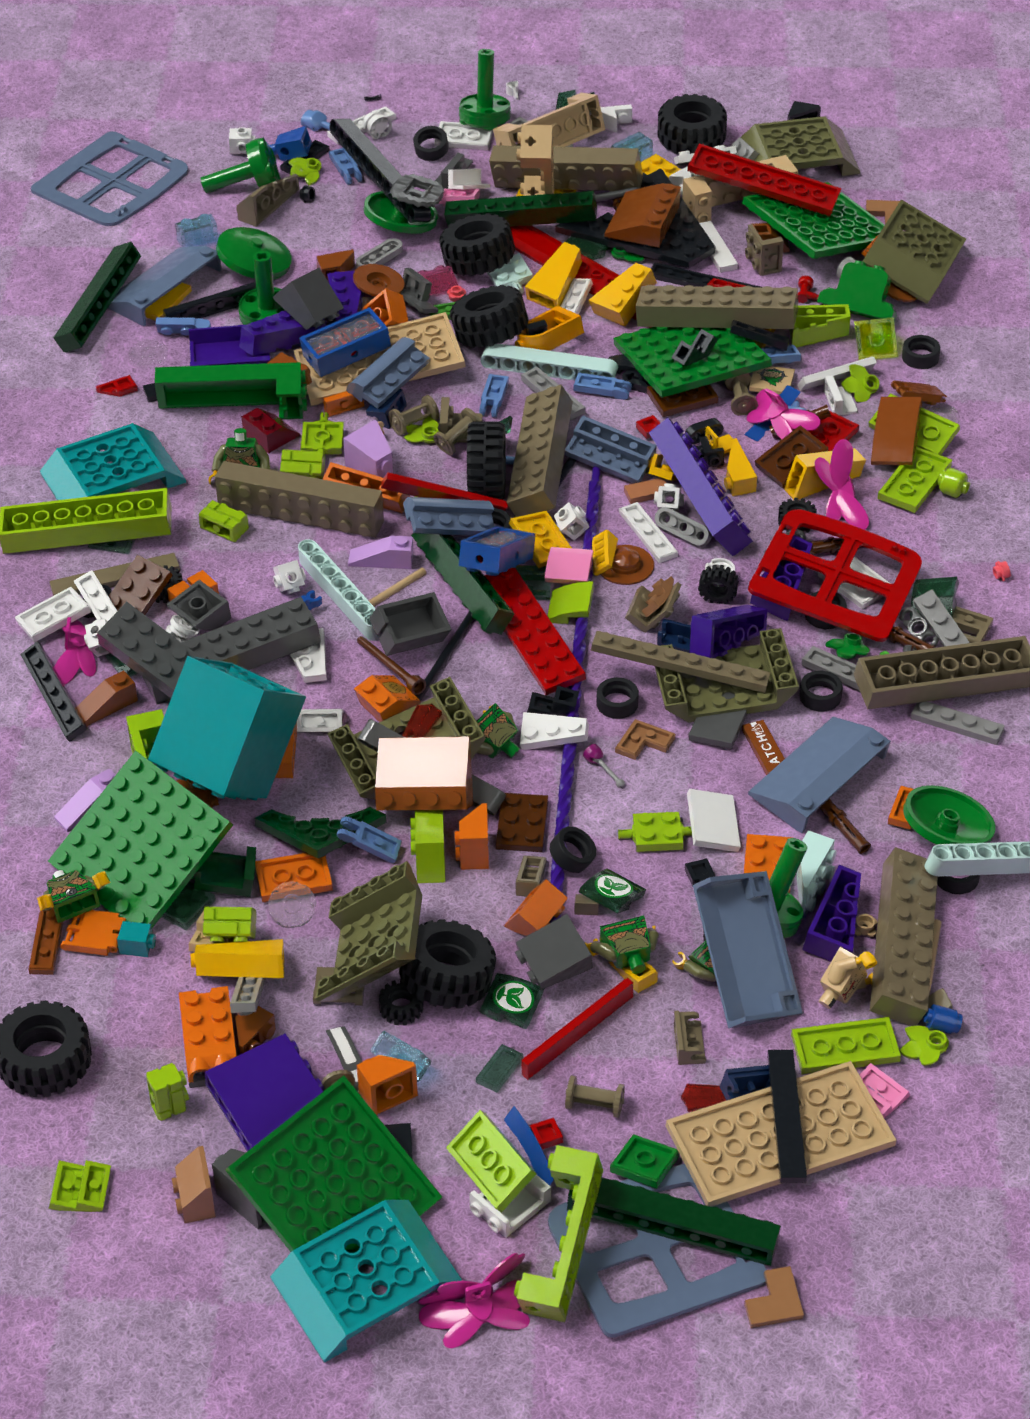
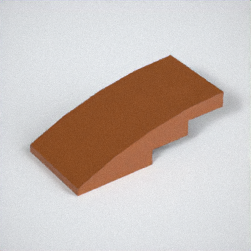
M881 397L875 424L871 465L913 464L918 442L917 433L920 424L919 415L922 397Z

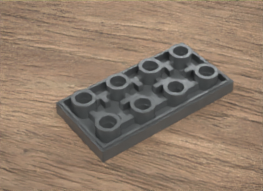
M726 692L722 696L726 699H732L735 697V694ZM747 710L696 717L688 735L689 741L732 749L746 719Z

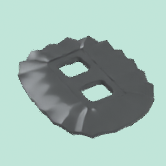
M411 174L398 178L392 185L390 194H392L393 198L398 199L399 202L429 208L430 206L435 207L436 204L442 201L444 189L438 181ZM414 187L424 189L425 191L416 190Z

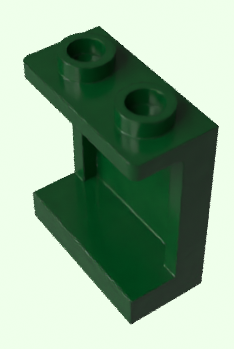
M247 846L245 856L212 852L191 878L195 880L194 889L251 897L257 847Z

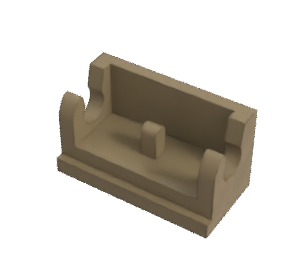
M674 1011V1034L678 1065L706 1064L701 1021L688 1020L699 1018L698 1012Z

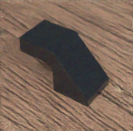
M701 329L692 345L681 340L671 358L688 366L708 357L718 338Z
M557 686L554 697L532 692L527 713L559 716L574 711L579 691Z

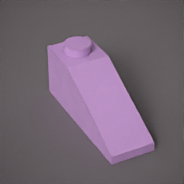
M389 536L351 549L348 566L412 569L414 555L413 537Z
M109 768L91 778L54 816V819L67 832L73 829L116 774Z

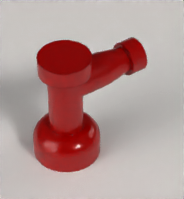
M810 276L799 278V303H806L808 299L818 300L819 295L809 291L814 284V280Z

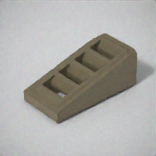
M523 856L515 882L516 896L527 897L534 888L543 882L547 863L546 857Z

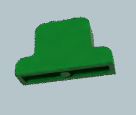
M858 260L855 263L849 262L843 267L837 288L828 287L819 294L817 302L820 305L849 304V310L852 314L890 324L895 323L897 313L893 309L894 305L885 302L891 285V278L885 272L884 267L874 265L873 268L866 266L867 263Z

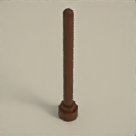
M363 636L357 638V643L404 680L407 689L414 695H419L425 690L426 681L418 675H410Z

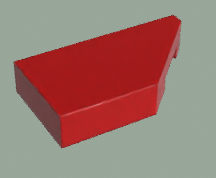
M128 375L96 386L97 393L121 397L138 391V386L131 376Z

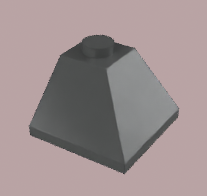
M201 580L195 582L167 603L168 608L196 629L214 630L220 628L231 619L228 601Z

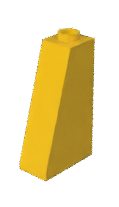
M564 242L525 285L527 299L549 309L561 306L572 280L576 277L582 263L580 248Z
M853 448V463L849 475L852 479L861 475L866 459L855 448ZM833 451L795 456L784 490L793 500L794 498L799 500L829 488L818 476L814 463L819 457L824 458L830 463Z
M283 939L196 945L195 952L190 954L191 968H196V976L284 978L285 957Z

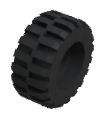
M683 94L682 96L673 97L672 100H667L658 111L657 135L660 143L667 150H672L675 154L690 151L691 154L695 153L699 143L714 148L725 142L727 112L716 99L708 98L706 95Z
M476 214L475 216H467L462 220L459 219L455 223L448 225L441 233L439 239L446 268L460 276L483 275L487 272H493L495 269H500L504 264L510 262L515 253V245L509 222L495 214Z
M505 285L490 286L489 288L472 291L468 295L462 296L460 300H457L450 311L457 340L464 346L471 348L494 346V344H501L506 340H511L526 328L529 320L522 293L512 286L506 287Z
M473 421L468 425L467 491L503 500L506 481L505 424L502 422Z
M439 919L437 922L431 920L424 923V925H419L415 960L399 967L402 983L412 995L415 994L418 1000L429 1002V1005L434 1007L437 1005L443 1006V1009H450L451 1007L460 1009L464 1008L465 1005L469 1007L477 1003L489 991L496 965V953L489 939L483 937L482 932L479 930H473L468 924L462 925L458 923L459 921L452 920L447 922L445 919Z
M45 1000L37 1004L30 1002L23 1008L17 1007L13 1010V1014L10 1015L8 1013L2 1019L3 1024L0 1023L1 1080H4L5 1085L10 1089L15 1088V1092L22 1095L26 1092L30 1097H37L38 1095L49 1097L51 1093L57 1092L60 1094L65 1092V1088L68 1086L72 1088L78 1083V1078L82 1079L87 1073L86 1069L91 1064L92 1049L88 1028L83 1017L70 1006L66 1005L63 1007L62 1003L56 1001L49 1003V1001ZM55 1041L62 1044L56 1051L48 1055L29 1056L23 1054L29 1046L38 1042Z

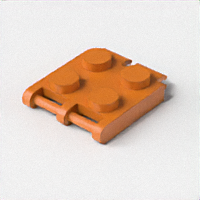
M90 910L75 916L71 924L67 926L66 931L68 933L65 941H62L60 948L65 951L108 956L109 952L116 953L118 950V934L122 922L126 921V918L120 917L119 913Z

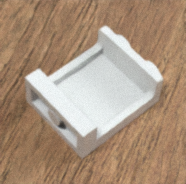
M535 1175L502 1213L495 1209L482 1192L478 1194L473 1190L469 1193V1207L476 1217L481 1216L488 1222L492 1231L495 1233L500 1232L507 1238L551 1202V1186L538 1175Z

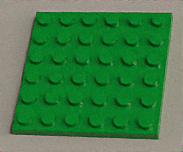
M842 192L831 216L761 194L744 196L742 202L751 212L757 214L761 220L766 221L774 230L780 232L786 239L793 242L797 248L802 249L813 259L866 249L885 226L884 223Z
M650 327L642 328L632 333H624L613 338L615 347L630 360L635 369L662 398L772 366V359L753 340L730 333V328ZM701 329L718 338L708 357L688 366L671 358L681 340L692 345Z
M135 750L53 853L48 862L56 869L65 871V873L79 870L84 876L87 875L89 877L105 871L110 883L97 892L100 904L110 912L119 913L120 917L126 918L128 922L151 924L153 928L232 828L233 824Z
M345 1076L338 1079L225 1169L290 1252L384 1200H409L415 1211L421 1216L442 1198L441 1194ZM353 1243L345 1248L349 1253H355L360 1249L357 1244Z

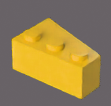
M635 263L588 301L594 314L626 326L636 312V303L641 286H655L657 282L651 268Z

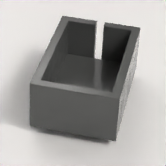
M435 592L377 606L369 618L376 634H381L379 641L386 656L443 642L452 630Z

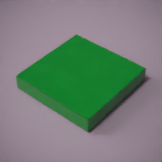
M633 1134L610 1165V1172L657 1189L678 1160L679 1152L675 1148Z

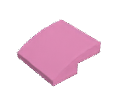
M551 547L546 566L545 582L564 584L588 582L594 551Z
M872 1063L860 1074L862 1081L884 1118L910 1097L909 1091Z

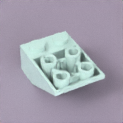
M809 830L802 840L807 845V851L796 875L799 903L803 908V919H805L809 911L813 912L817 902L816 897L818 895L822 896L826 887L825 881L832 878L835 871V866H832V863L837 853L834 850V839Z

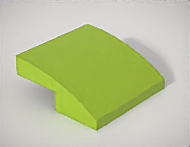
M593 581L572 583L553 590L547 615L550 621L555 624H568L570 617H589L594 592Z
M59 1160L48 1209L79 1212L102 1211L111 1165L86 1160L83 1166Z

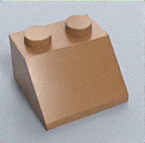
M198 1146L175 1166L176 1177L171 1178L174 1194L179 1193L180 1198L175 1199L178 1215L183 1214L184 1223L216 1217L204 1146Z

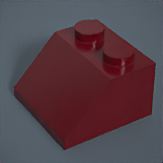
M255 408L241 416L242 428L246 429L247 438H256L258 444L268 454L300 436L299 432L278 416L260 408Z

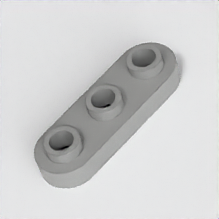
M394 238L384 241L356 259V268L365 264H385L402 253V242Z
M667 507L660 508L655 514L657 526L694 545L706 546L711 541L712 534L707 526ZM670 516V520L666 522V517ZM686 524L687 529L683 531V526ZM701 533H704L703 539H700Z

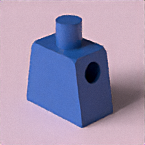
M303 126L279 134L275 144L269 146L272 148L274 155L278 154L279 159L285 161L307 156L312 141L307 127Z

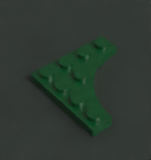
M372 807L345 815V817H350L359 822L363 821L375 828L387 823L386 814L376 811ZM273 809L254 818L256 827L316 858L324 857L333 850L349 843L337 837L338 829L343 828L353 833L356 832V830H349L342 826L341 820L338 819L330 821L329 818H311L310 821H296V816L286 815Z

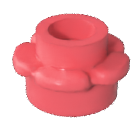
M458 285L452 286L447 291L449 299L453 302L460 300L466 294V290Z
M997 561L995 563L993 574L996 579L1001 578L1002 581H1005L1006 578L1011 576L1010 568L1006 561Z

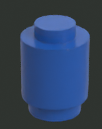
M933 1004L928 1008L923 1020L929 1029L952 1034L960 1031L963 1016L957 1010Z

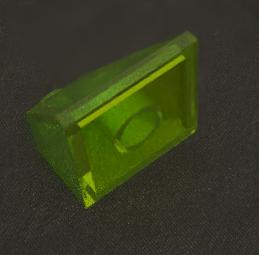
M894 317L854 322L858 360L872 356L875 359L898 357Z

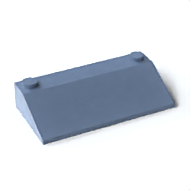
M208 246L179 247L121 288L108 309L144 327L146 325L145 309L205 265L220 272L222 270L221 260L216 250Z
M832 717L749 790L748 795L792 828L803 833L809 817L875 756L881 759L886 757L891 741L874 728Z
M767 871L709 877L694 884L693 889L728 1028L748 1026L802 1014L803 1011Z

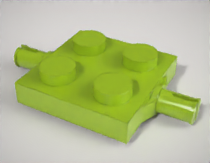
M324 412L320 413V421L303 422L301 450L324 452V454H342L344 422L329 421V414L325 412V416Z
M679 812L633 814L632 829H618V839L632 838L636 845V852L683 850L684 836H692L691 826L683 827V824L680 822Z

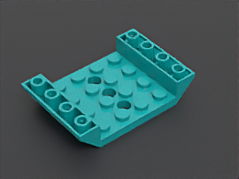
M134 423L57 448L40 470L41 476L57 500L117 494L157 479H161L168 489L186 483L185 477L154 432Z
M384 1200L293 1250L270 1276V1279L324 1363L348 1350L347 1340L429 1293L435 1290L438 1292V1288L442 1284L463 1281L409 1200ZM353 1243L357 1244L360 1249L355 1253H349L345 1250L346 1246ZM364 1264H369L374 1269L368 1274H363L359 1271V1268ZM377 1285H383L387 1288L386 1293L382 1295H377L372 1290Z

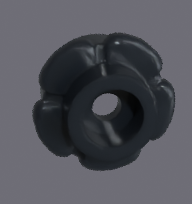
M304 185L299 192L300 199L304 203L313 202L315 199V189Z

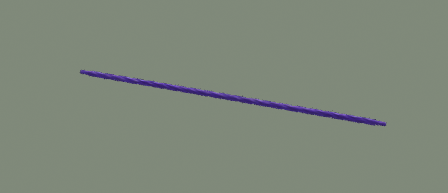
M598 467L592 468L591 481H589L585 518L589 528L584 532L582 548L592 550V540L597 534L596 522L598 520V501L601 492V485L599 483L600 469ZM592 567L589 574V581H592L593 577ZM576 617L572 654L584 670L583 660L586 652L585 637L588 631V617ZM582 681L569 686V689L579 691L575 710L566 713L568 717L579 718L578 710L581 705ZM577 743L563 744L554 837L562 828L568 827L570 823L571 786L574 781L575 770L573 761L576 756ZM552 858L550 883L562 892L565 877L564 869L557 865ZM561 914L557 918L553 916L549 923L559 919Z

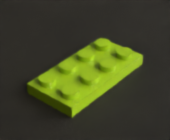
M890 393L888 397H897V396H895V395H893V394ZM921 407L917 447L942 455L959 432L960 425ZM878 410L868 422L869 427L874 430Z
M916 447L913 464L900 465L880 489L877 499L915 513L936 487L941 472L943 470L946 471L952 466V459Z
M889 1017L791 1030V1037L802 1075L815 1073L849 1061L853 1063L855 1068L866 1067L870 1063L873 1065L897 1063L901 1059Z
M482 1110L476 1113L446 1147L495 1209L501 1213L537 1174Z

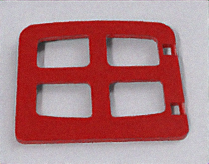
M796 509L789 511L784 516L781 525L749 582L748 591L754 596L874 641L884 642L888 639L921 569L922 560L914 550L882 536L820 514ZM806 527L842 538L844 542L836 558L828 561L790 546L797 529ZM784 528L791 530L789 535L782 533ZM859 547H866L902 564L901 570L893 584L851 569L850 565ZM782 560H788L825 575V580L816 597L787 586L773 578ZM762 571L769 573L767 578L760 576ZM842 583H850L886 597L879 615L871 616L832 604Z

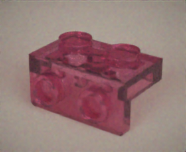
M440 265L435 267L434 270H421L417 272L432 283L429 296L448 291L452 286L458 285L451 265Z

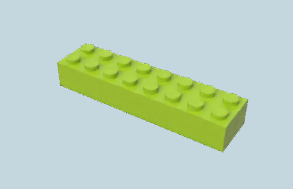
M168 488L0 507V544L3 554L171 535L172 505Z

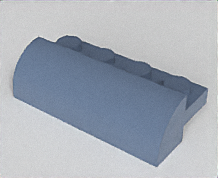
M407 337L400 338L349 383L346 391L361 402L364 399L378 409L429 363L430 358L415 347L414 340Z
M582 415L573 430L574 435L564 453L565 456L592 467H598L600 470L631 483H639L645 473L648 474L650 470L648 463L650 458L656 454L657 445Z
M407 497L403 503L406 519L411 521L413 533L473 536L494 527L491 515L494 507L490 501Z

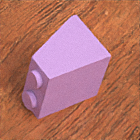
M376 420L371 421L343 438L346 467L382 478L386 476L387 472L393 473L392 452Z

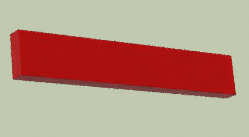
M387 472L381 484L382 489L415 497L490 501L494 508L506 511L508 508L507 501L390 472Z
M625 978L521 1060L522 1076L527 1080L633 998L634 982L629 978Z

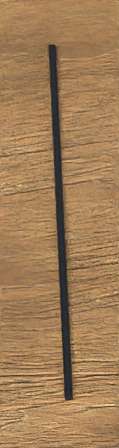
M568 458L562 467L559 487L577 460ZM470 610L424 679L426 681L425 690L421 694L415 695L420 701L473 622L474 618L471 616Z

